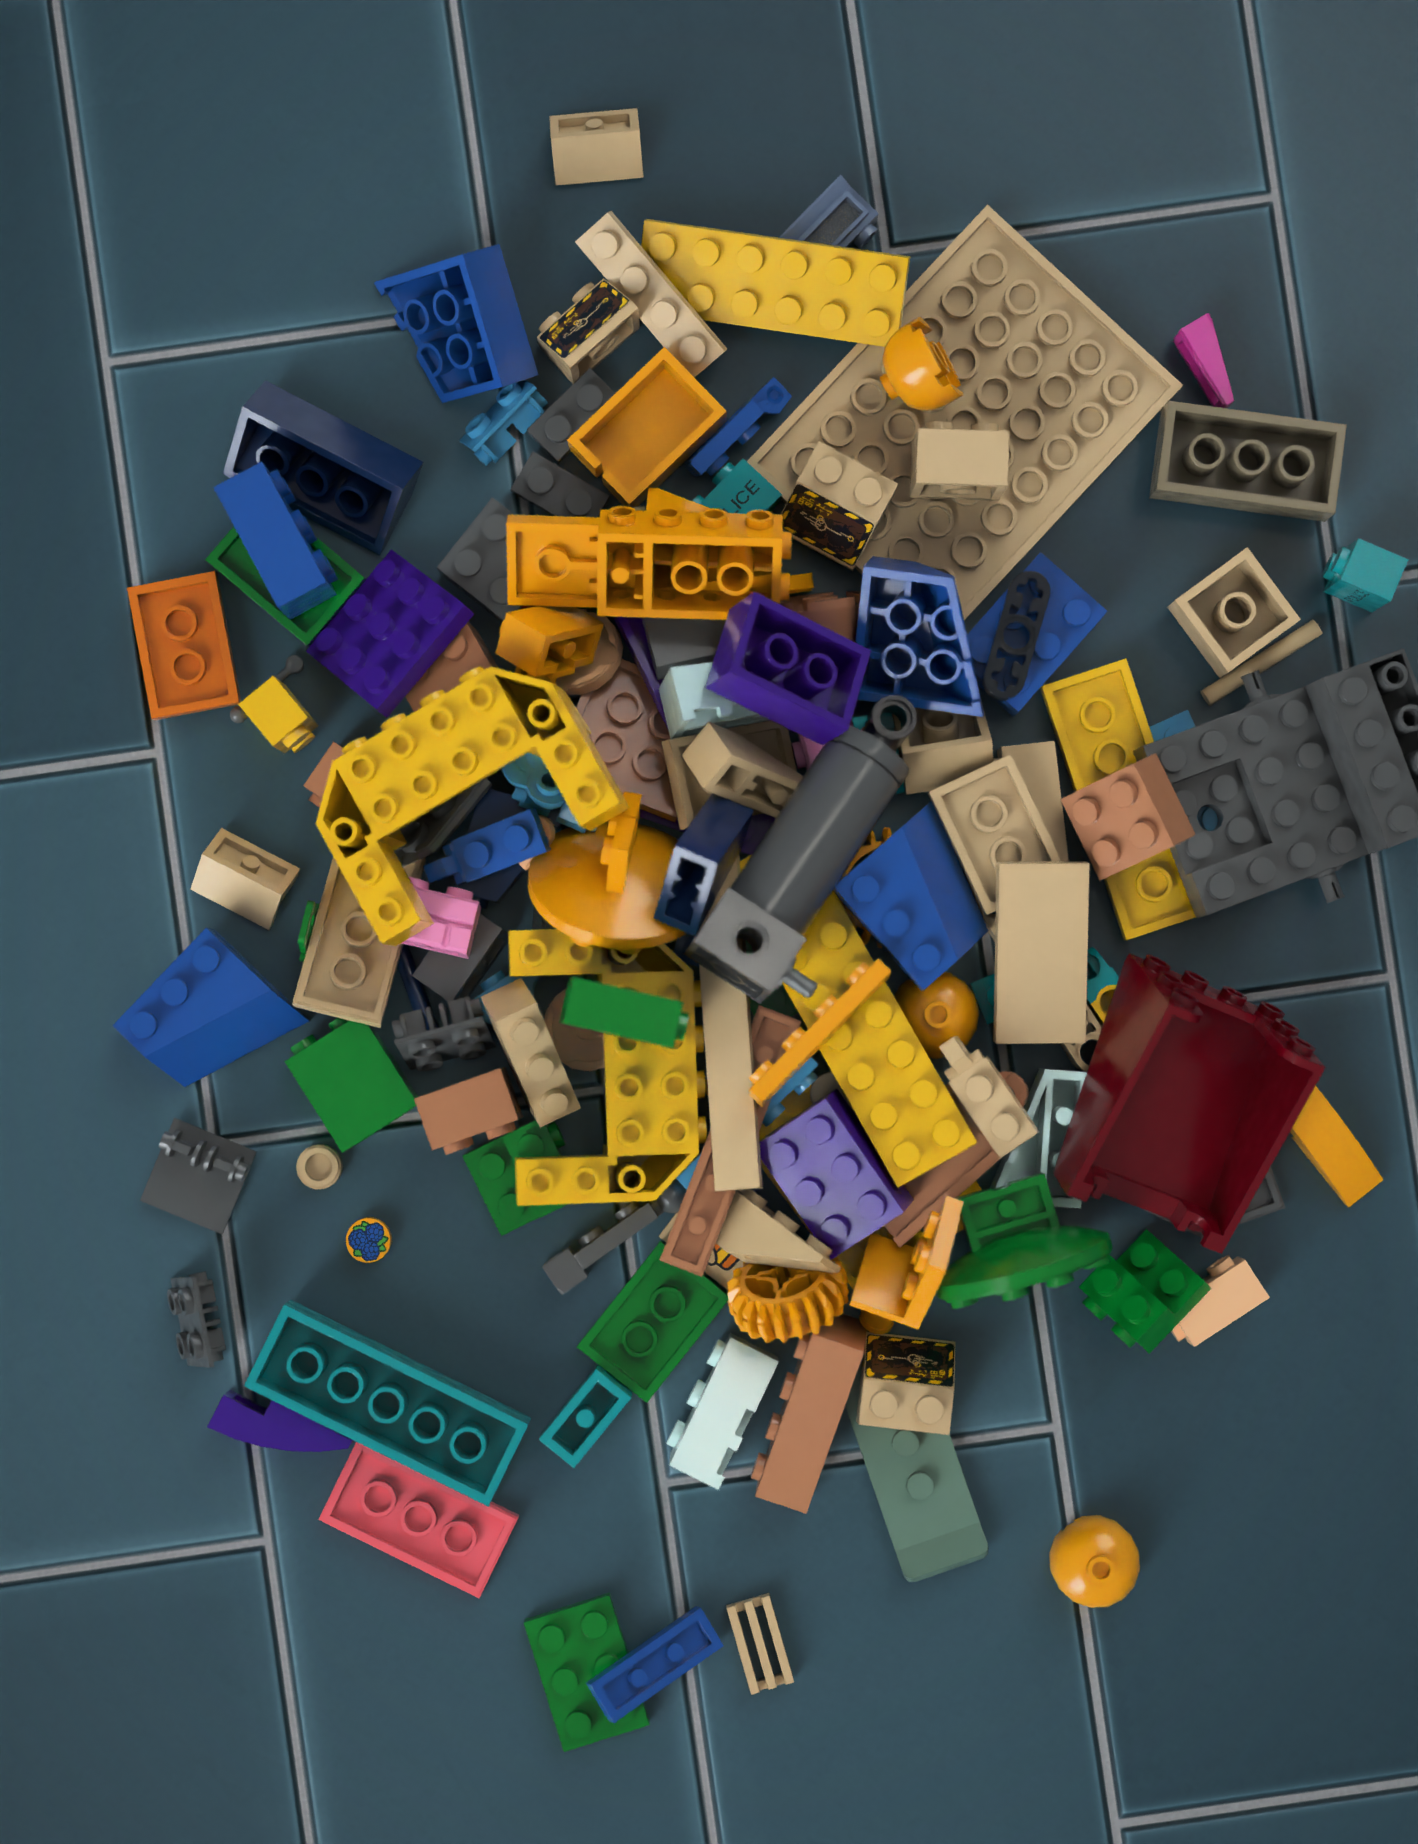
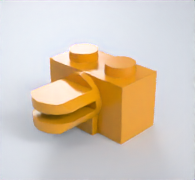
M535 606L507 612L500 626V637L495 654L515 665L514 673L555 684L557 678L574 674L575 668L593 664L604 623L577 607Z

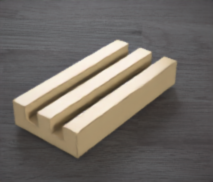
M767 1593L726 1605L751 1695L760 1693V1690L777 1688V1685L784 1683L785 1685L794 1683L770 1594ZM762 1605L782 1673L776 1675L772 1671L755 1607ZM744 1610L747 1613L765 1678L757 1680L738 1615V1612Z

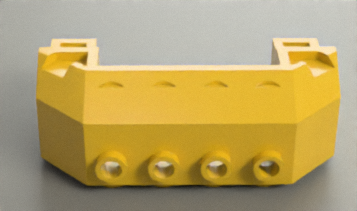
M482 666L476 667L459 678L460 685L447 693L444 690H439L428 695L419 703L422 708L407 717L402 713L388 719L380 726L382 732L368 740L366 737H361L348 743L342 748L343 755L332 761L316 826L381 944L397 946L434 924L394 852L407 844L400 828L524 754L530 752L543 760L580 827L591 831L630 808L589 737L592 733L590 728L563 689L552 682L493 667H488L485 670Z
M558 929L508 931L509 977L597 974L598 983L684 1002L681 1012L689 1013L683 1041L675 1040L673 1048L604 1033L607 1144H602L603 1154L515 1158L517 1206L655 1201L699 1154V1143H705L707 1140L706 1117L698 1116L697 1098H705L704 1070L696 1071V1053L704 1051L703 1026L695 1025L694 1007H702L700 980H694L693 970L665 944L643 948L636 954H626L618 949L595 945L579 946L571 940L570 936Z

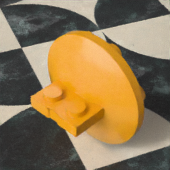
M624 791L623 797L630 808L598 826L595 832L586 830L585 833H581L569 827L555 833V838L550 845L552 850L531 859L528 872V892L538 913L553 927L570 936L575 944L584 947L595 945L618 949L626 954H636L643 948L655 947L671 942L683 936L686 932L653 919L678 839L655 828L638 824L642 794Z

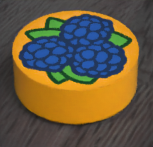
M366 1217L356 1221L349 1228L346 1235V1246L353 1258L363 1263H372L380 1260L388 1253L392 1244V1235L389 1227L383 1221L374 1217Z

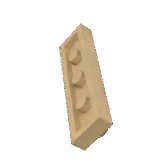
M612 211L607 212L575 241L607 281L633 301L638 307L640 320L662 346L694 378L727 350L726 346Z

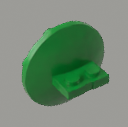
M1043 1172L1007 1182L1008 1185L995 1189L987 1188L957 1197L955 1199L964 1201L960 1217L970 1251L947 1267L936 1295L938 1298L946 1300V1303H951L952 1308L956 1309L977 1303L979 1301L978 1298L992 1295H1001L1003 1301L1018 1299L1030 1293L1029 1286L1046 1282L1048 1288L1068 1284L1074 1281L1072 1272L1082 1268L1092 1269L1110 1262L1108 1254L1113 1249L1110 1235L1102 1230L1060 1225L1047 1179Z

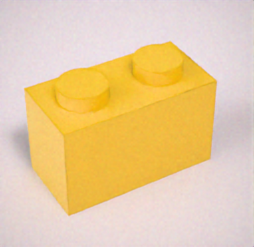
M274 675L238 704L270 744L284 754L290 749L297 753L315 738L312 731L319 725L288 687Z

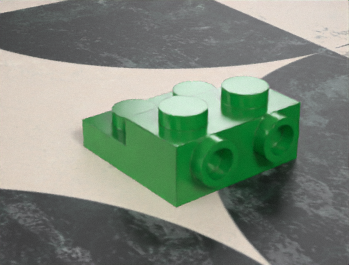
M534 1120L462 1156L501 1236L568 1205L517 1206L515 1158L563 1156L559 1148L565 1146L566 1143L555 1121L540 1128L537 1121Z
M1147 1229L1117 1260L1109 1255L1110 1262L1097 1267L1079 1286L1087 1295L1082 1301L1084 1306L1100 1321L1108 1315L1116 1323L1110 1330L1129 1348L1137 1342L1148 1354L1212 1289Z

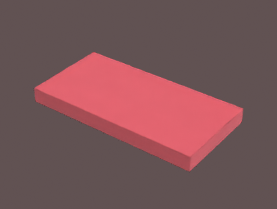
M356 1442L318 1520L480 1598L519 1518V1514L492 1501L489 1506H486Z

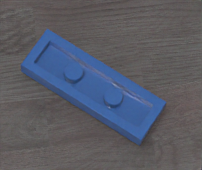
M695 1606L590 1679L586 1684L608 1721L615 1723L724 1645L702 1608Z

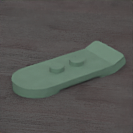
M861 1363L845 1405L905 1579L908 1582H917L985 1558L989 1552L988 1543L951 1436L859 1425L856 1422L862 1370Z

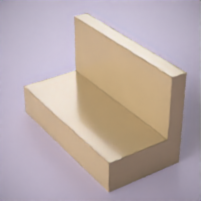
M637 108L549 116L556 186L644 178Z
M221 828L201 855L191 890L270 930L281 901L297 880L300 868Z

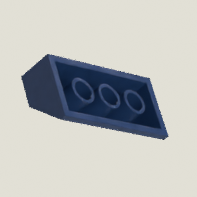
M265 380L242 406L223 474L231 478L260 462H263L270 472L278 469L296 499L295 502L290 504L293 511L299 509L303 516L380 555L413 494L423 461Z

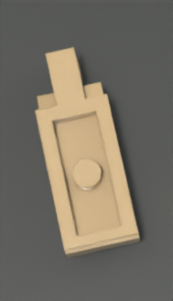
M958 1036L950 1038L939 1046L952 1066L944 1072L950 1081L948 1083L999 1158H1002L1039 1133L1037 1127L988 1056L985 1057L979 1049L970 1054Z

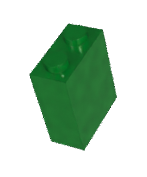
M571 977L568 981L559 1023L673 1048L675 1040L683 1041L689 1013L681 1012L684 1003L681 1001Z
M336 1018L328 1024L332 1030L330 1033L319 1040H316L313 1034L301 1040L290 1048L294 1056L284 1062L343 1153L417 1107L414 1098H417L418 1095L374 1026Z

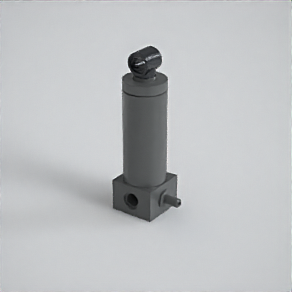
M889 695L881 698L869 712L865 725L861 730L849 726L848 731L824 744L731 888H728L717 902L684 953L759 1004L775 988L778 989L782 982L806 998H810L818 987L816 982L793 968L797 960L795 956L807 939L804 937V934L891 802L898 788H900L909 774L908 766L895 753L900 744L914 730L917 722L916 710L907 698L899 695ZM883 713L896 715L900 720L901 729L899 731L887 730L881 723L880 715ZM736 939H744L751 944L753 954L743 953L738 948Z

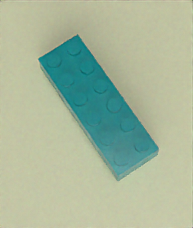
M289 1300L283 1305L244 1384V1387L486 1506H489L531 1420V1417L293 1300Z

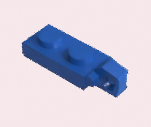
M771 378L685 462V467L694 477L702 475L705 471L712 476L730 458L725 451L736 440L741 445L746 443L761 428L756 420L761 415L779 414L792 397L791 394L776 378Z
M531 808L452 840L450 844L442 847L446 857L423 867L429 883L440 881L453 875L458 885L464 882L476 881L552 849L536 808Z

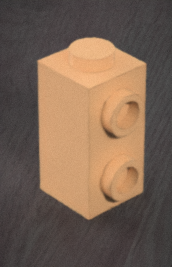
M1227 1255L1206 1269L1209 1275L1203 1280L1212 1289L1171 1331L1178 1342L1185 1338L1189 1344L1195 1347L1270 1298L1245 1259L1237 1256L1232 1260Z

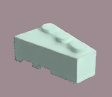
M713 662L670 667L659 687L671 739L699 734L708 722L727 729L769 719L705 688Z
M1039 1068L1029 1092L1027 1103L1023 1107L1039 1133L1002 1157L990 1186L991 1189L1008 1185L1007 1182L1043 1172L1047 1179L1054 1207L1081 1208V1200L1066 1195L1054 1176L1053 1171L1087 1072Z
M732 1333L729 1334L726 1342L718 1339L706 1362L713 1366L706 1382L698 1379L686 1402V1404L693 1408L685 1423L677 1420L666 1442L667 1445L673 1447L670 1452L669 1466L719 1490L724 1480L722 1475L733 1453L737 1452L743 1439L741 1438L752 1414L756 1412L779 1363L777 1356Z

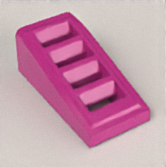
M1207 313L1181 328L1174 337L1173 342L1211 405L1228 409L1234 402L1233 393L1210 314Z

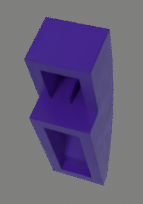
M232 1390L223 1395L207 1428L239 1441L286 1451L324 1452L348 1449L354 1442V1440L271 1400L268 1408H265Z

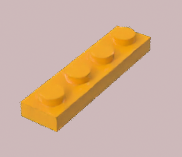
M879 958L870 967L865 962L859 965L845 981L850 986L839 999L833 994L830 995L813 1013L818 1020L806 1032L801 1027L796 1029L781 1045L786 1052L773 1065L767 1059L750 1076L749 1080L754 1085L749 1089V1095L763 1107L890 978L891 970Z

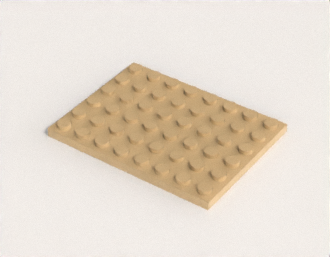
M988 204L906 291L901 327L914 319L921 317L930 326L932 331L925 334L929 342H940L958 375L961 386L957 388L963 392V396L935 410L911 408L900 397L892 400L880 380V376L886 373L882 358L885 347L857 343L747 461L782 494L781 500L785 504L819 441L898 483L891 502L855 568L863 574V566L872 556L919 562L955 576L964 621L1183 386L1182 383ZM944 421L953 423V429L971 430V424L994 423L998 425V431H1009L1008 486L999 500L910 498L911 444L917 429L925 428L927 422Z

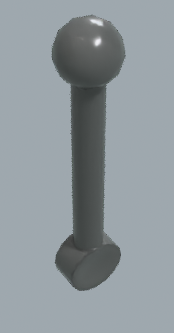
M297 655L288 657L286 667L275 677L282 682L291 673L298 674L302 672L304 662L301 657ZM235 706L230 711V718L234 723H242L247 718L246 713L240 706Z

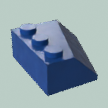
M500 244L461 254L374 282L380 295L388 294L398 313L394 316V319L400 330L408 329L418 347L416 358L442 403L504 387L538 375Z
M872 556L863 566L855 642L871 650V654L857 700L878 702L886 696L899 695L907 698L914 708L983 717L984 712L955 576L915 561Z
M932 801L840 880L833 890L837 897L920 990H925L988 932L957 855Z
M205 928L112 1026L145 1058L181 1085L187 1087L255 1049L274 1041L289 1031L308 1023L310 1020L298 1008L293 1007V1004L215 929Z

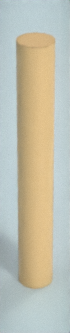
M1312 619L1201 690L1202 697L1211 706L1244 685L1241 679L1242 676L1257 670L1261 674L1322 635L1319 625Z

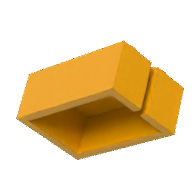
M663 347L571 435L567 442L570 451L596 478L601 475L603 485L623 506L634 508L638 507L647 498L648 488H658L727 422V411Z

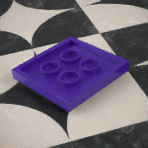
M391 549L325 629L319 633L306 652L383 716L388 718L472 618L474 613Z

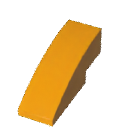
M1315 1086L1290 1131L1293 1135L1291 1138L1344 1204L1350 1207L1384 1179L1349 1128L1317 1086Z

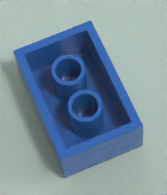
M260 462L213 487L276 606L287 618L291 620L337 595L331 583L337 581L338 577L321 549L314 552L310 544L317 541V538L300 510L292 511L290 504L295 502L296 499L278 469L270 472L264 463Z
M1041 552L1024 570L1036 571L1042 574L1050 585L1049 601L1025 684L1022 690L1010 700L1000 701L994 699L1013 717L1108 612ZM1028 581L1024 587L1017 586V592L1023 595L1019 611L1010 607L1009 614L1025 615L1035 622L1036 614H1027L1029 604L1034 598H1041V593L1035 591L1034 582ZM1008 589L967 634L977 684L983 691H985L982 683L983 673ZM1013 623L1004 630V640L1011 648L1019 649L1027 645L1029 633L1023 625ZM998 650L996 657L1006 659L1003 669L998 674L992 673L991 679L998 682V690L1004 691L1008 685H1016V680L1012 679L1009 674L1012 663L1016 661L1022 665L1024 658L1009 657Z

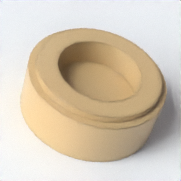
M317 1144L306 1148L300 1154L296 1170L299 1179L307 1187L325 1189L338 1181L342 1174L343 1163L341 1156L334 1148L325 1144Z

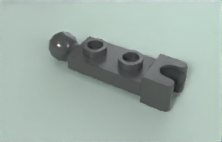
M675 1179L655 1201H647L642 1205L638 1201L630 1202L614 1214L618 1220L617 1223L603 1231L600 1225L596 1226L577 1240L582 1246L580 1249L574 1251L569 1245L546 1261L542 1268L561 1295L565 1294L588 1277V1266L656 1220L662 1213H678L687 1189Z

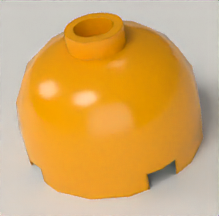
M921 317L901 327L886 343L882 357L886 373L880 376V380L892 400L900 397L911 408L935 410L962 397L963 392L957 388L961 386L960 380L941 343L929 342L925 334L931 332L932 329Z
M944 972L925 990H920L909 978L900 985L894 995L929 1058H944L945 1056L939 1046L954 1036H958L962 1043L967 1046L977 1030L979 1008L975 994L965 981L950 972Z
M1101 1515L1081 1516L1073 1520V1523L1067 1525L1064 1530L1061 1529L1055 1536L1049 1552L1050 1571L1058 1588L1073 1602L1090 1608L1109 1607L1123 1600L1135 1587L1140 1572L1139 1550L1131 1534L1117 1521Z

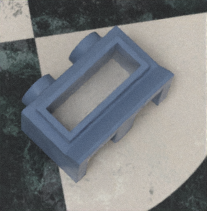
M840 175L779 238L848 248L856 245L861 249L878 231L874 225L877 223L879 213Z

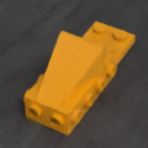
M648 488L646 511H637L629 506H615L609 510L600 509L599 517L507 516L508 605L597 608V616L726 620L729 609L753 592L780 604V600L789 601L790 573H781L782 559L791 560L792 532H783V515H774L766 510H752L747 514L727 513L722 509L709 508L659 488Z

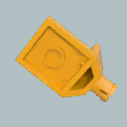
M946 1196L939 1213L931 1210L922 1235L927 1239L918 1238L915 1247L906 1244L899 1247L892 1239L875 1233L869 1235L849 1304L861 1309L859 1320L866 1330L874 1334H885L892 1329L894 1321L919 1329L947 1270L964 1201Z

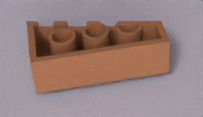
M845 1314L835 1316L833 1318V1325H822L819 1327V1334L810 1332L803 1335L802 1341L798 1339L793 1357L798 1358L794 1373H786L779 1394V1398L784 1399L780 1414L772 1413L766 1430L765 1438L771 1440L766 1454L758 1453L751 1473V1478L758 1480L755 1497L805 1514L807 1513L864 1354L866 1329L862 1326L859 1319Z

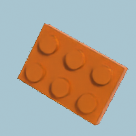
M211 571L128 587V597L151 719L159 720L238 705L241 702L217 573Z

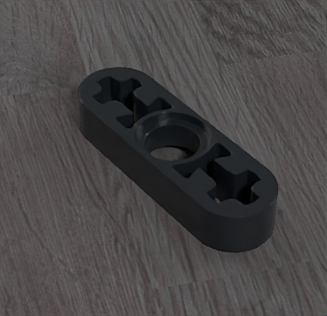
M1024 571L1018 574L1008 587L982 678L986 693L996 700L1006 701L1014 698L1025 684L1050 597V585L1047 579L1036 571ZM1028 581L1034 582L1035 591L1041 593V598H1034L1029 604L1027 614H1036L1035 622L1025 615L1009 614L1010 607L1019 611L1023 595L1017 592V586L1024 587ZM1013 623L1023 625L1029 633L1027 645L1019 649L1008 646L1003 637L1005 628ZM998 650L1009 657L1024 658L1022 665L1016 661L1012 663L1009 674L1012 679L1016 680V685H1008L1004 691L998 690V682L991 679L992 673H1000L1006 659L996 657Z

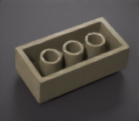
M1168 401L1160 411L1149 498L1325 522L1336 512L1347 425Z

